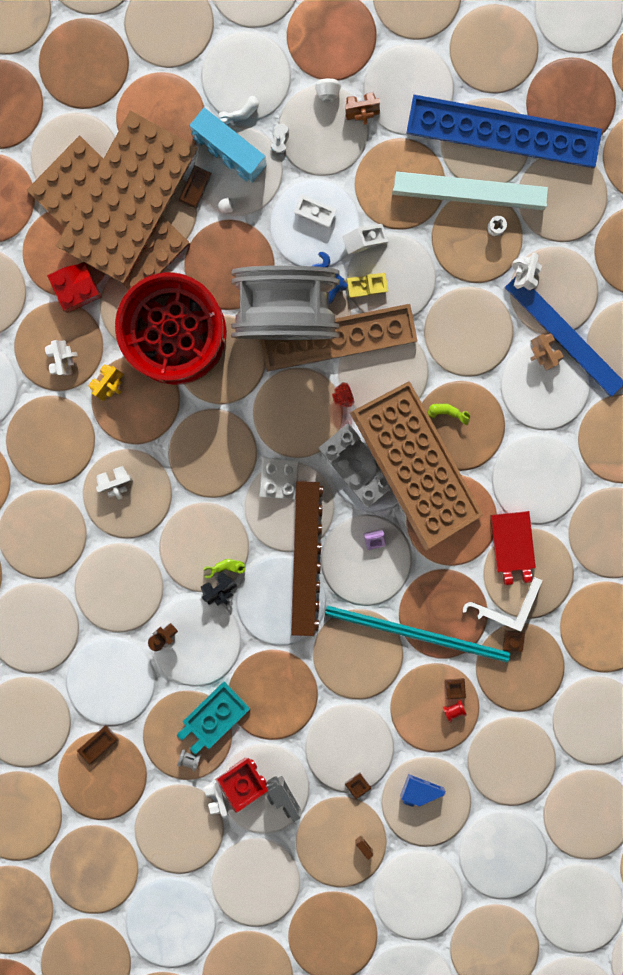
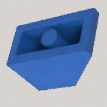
M408 774L400 796L401 800H404V804L414 807V805L420 807L444 796L446 791L442 786Z

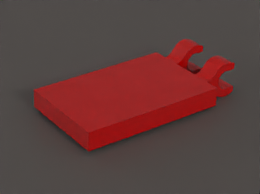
M530 511L490 515L497 572H503L504 585L513 584L511 571L522 570L523 583H531L532 575L530 569L536 568Z

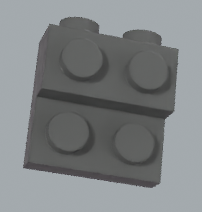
M274 776L269 779L266 787L268 789L267 798L270 804H275L277 809L284 805L283 811L287 818L291 817L293 822L300 819L301 808L283 776L279 778Z

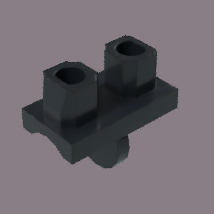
M222 572L216 576V580L219 583L217 587L213 588L209 582L200 587L204 595L202 599L208 605L215 602L219 606L224 602L226 606H229L230 602L228 599L234 596L231 590L236 588L237 584Z

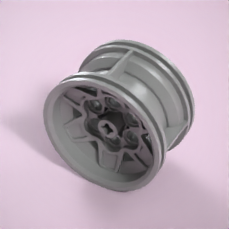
M253 266L231 270V275L235 276V278L231 279V284L240 290V311L236 314V323L231 324V328L236 329V332L232 333V338L258 340L339 338V333L335 332V329H339V324L335 323V314L329 310V292L340 284V280L335 278L340 275L338 269L315 266Z

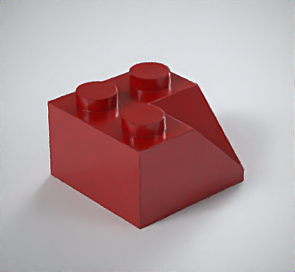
M85 262L64 267L47 275L60 305L66 313L102 298Z

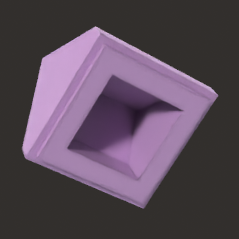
M382 529L364 533L367 550L386 546Z

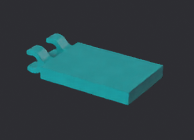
M223 681L182 721L186 726L177 733V737L182 741L190 732H193L199 740L190 747V750L197 754L204 746L210 749L250 710V707Z

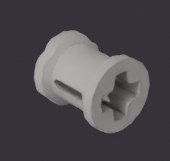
M183 749L177 766L180 767L182 765L191 768L195 772L201 755L198 754L196 756L187 753Z

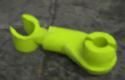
M432 404L427 411L431 418H435L438 414H448L453 418L460 419L465 425H468L470 422L469 412L463 411L461 413L459 409L450 404Z
M225 559L216 563L213 567L205 566L203 571L210 569L211 574L204 577L211 578L214 573H220L224 570L242 574L245 572L246 566L241 561Z

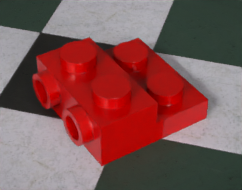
M243 758L215 779L236 813L268 791L265 778L262 775L259 776L256 771V763L249 758Z

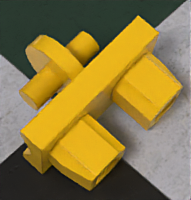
M104 364L100 369V373L104 375L102 380L99 382L97 379H93L88 385L93 391L92 394L102 401L107 396L111 398L114 392L119 395L122 391L118 387L122 383L120 379L124 375L114 366L111 367Z

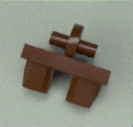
M172 623L168 624L164 629L160 626L152 633L153 635L148 639L149 649L155 652L160 651L163 647L165 648L173 642L171 637L178 630Z

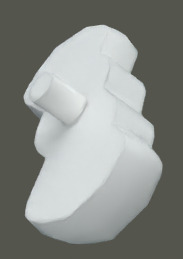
M277 124L273 128L274 138L271 149L276 153H283L287 149L284 143L286 141L285 135L289 132V128L284 124Z

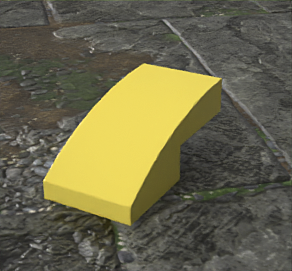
M386 273L345 279V282L348 284L346 289L348 298L388 292Z

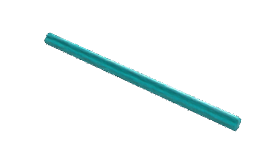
M327 606L325 610V616L506 663L510 659V653L507 651L332 606Z

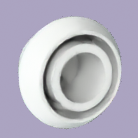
M321 79L315 84V89L318 97L323 102L329 103L338 97L341 84L335 79Z

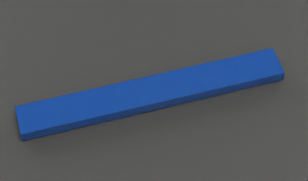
M515 276L504 288L549 334L553 335L554 339L610 397L613 396L623 386V379L535 289L528 290L525 287L517 289L514 286Z

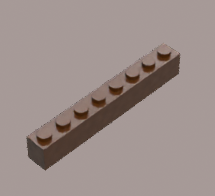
M296 481L291 635L314 636L315 631H318L319 620H315V612H319V601H316V593H320V582H316V575L320 574L321 562H317V555H321V543H318V536H322V524H318V516L322 517L323 505H319V497H323V486H320V482Z

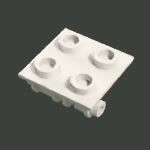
M262 458L259 497L295 499L298 461Z

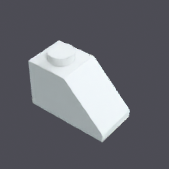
M383 224L358 227L342 236L348 254L362 252L389 242Z

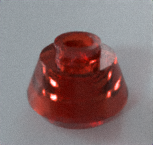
M342 382L334 389L335 393L332 394L335 405L352 407L355 403L352 391L348 383Z

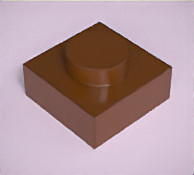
M505 630L503 650L523 652L525 633Z

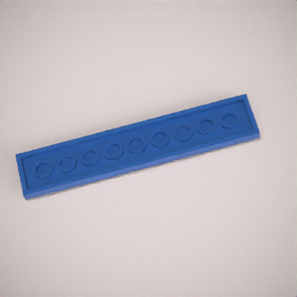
M413 94L406 134L594 169L596 167L602 129Z

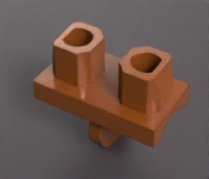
M373 92L366 93L364 101L357 102L355 96L346 98V120H362L363 125H367V119L374 118V115L380 114V101Z

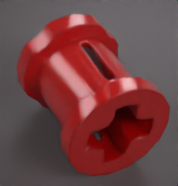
M461 700L449 707H443L449 723L458 717L467 716Z

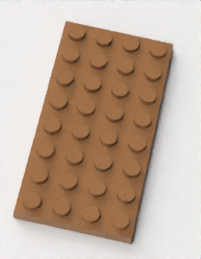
M130 110L56 247L125 284L195 157L198 147Z
M79 135L33 182L27 191L66 228L104 158ZM163 216L159 220L128 279L123 284L128 290L140 280L162 273L190 244Z
M410 381L350 412L425 550L430 549L483 516Z

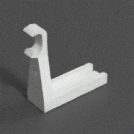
M536 577L533 578L515 622H513L512 618L473 602H467L464 605L463 613L467 612L469 606L479 609L478 619L484 615L518 631H522L543 580Z

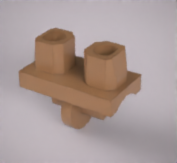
M543 333L530 340L533 345L531 349L534 353L530 360L537 359L539 365L543 364L546 371L559 365V361L564 358L559 349L554 352L552 351L550 345L555 343V339L551 333L547 335Z

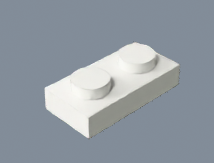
M301 194L294 213L329 228L337 209Z

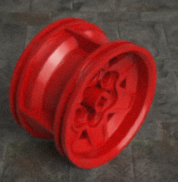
M164 272L140 280L128 290L121 300L115 319L117 343L126 360L139 372L160 383L182 385L199 380L217 365L225 349L227 327L222 310L212 293L202 283L184 274ZM169 296L165 306L155 301L161 297ZM191 300L197 303L202 310L190 311ZM175 306L181 308V312L177 316L171 314V310ZM158 312L162 313L161 321L154 322L153 315ZM141 317L147 324V327L137 333ZM194 319L196 325L191 329L187 328V320ZM175 327L177 332L172 335L169 329L172 330ZM154 331L158 332V339L156 341H150V333ZM208 332L207 341L204 344L200 339V335ZM185 338L192 339V344L188 348L182 346V341ZM168 344L173 345V352L165 354L164 347ZM156 351L157 363L147 357L145 353ZM181 357L190 360L185 364L179 365Z

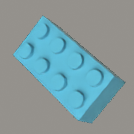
M205 107L189 125L193 140L200 146L203 144L209 148L208 152L215 158L218 156L224 160L223 164L231 170L233 168L239 172L238 176L247 182L249 180L253 183L266 167V157Z

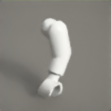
M250 96L241 110L233 111V113L220 112L218 116L226 125L231 120H246L258 109V99L255 96Z

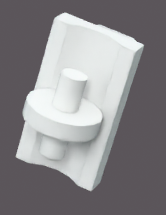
M533 253L530 257L521 256L520 259L513 261L512 268L517 274L514 286L517 289L525 287L531 290L537 287L538 281L534 278V275L539 274L542 265L537 262L539 257L537 253Z
M65 340L51 341V345L45 347L46 355L55 359V363L49 365L50 374H73L71 366L74 365L73 358L78 357L77 352H71V348L66 345Z
M124 466L113 469L116 480L110 481L107 472L97 475V492L113 488L112 491L107 492L109 498L116 495L118 500L122 499L121 493L126 492L127 488L126 486L119 488V485L133 480L132 476L127 474Z
M214 779L213 783L204 786L206 797L214 795L217 797V801L209 803L210 814L226 816L228 812L227 798Z

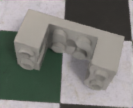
M348 423L318 449L365 507L368 508L387 493L391 487L372 453ZM355 460L360 461L363 465L362 469L358 472L352 469V463Z

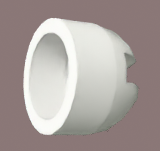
M229 197L219 202V210L222 213L229 214L234 212V207Z

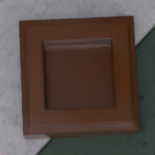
M464 678L445 680L447 700L466 698Z
M361 772L345 782L346 787L356 800L371 790V786Z
M362 836L358 837L355 840L356 846L369 860L373 857V849Z

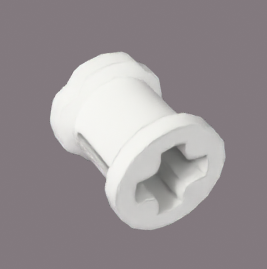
M502 216L493 217L487 226L488 233L492 236H500L505 231L507 222ZM499 223V228L497 230L494 229V226Z

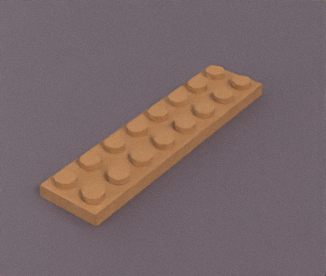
M405 304L335 318V323L339 324V329H335V332L339 333V338L261 340L267 372L414 343L418 340L411 305Z

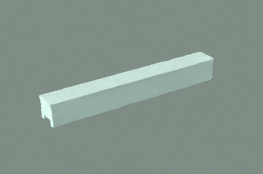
M396 171L392 195L544 210L547 207L548 187Z

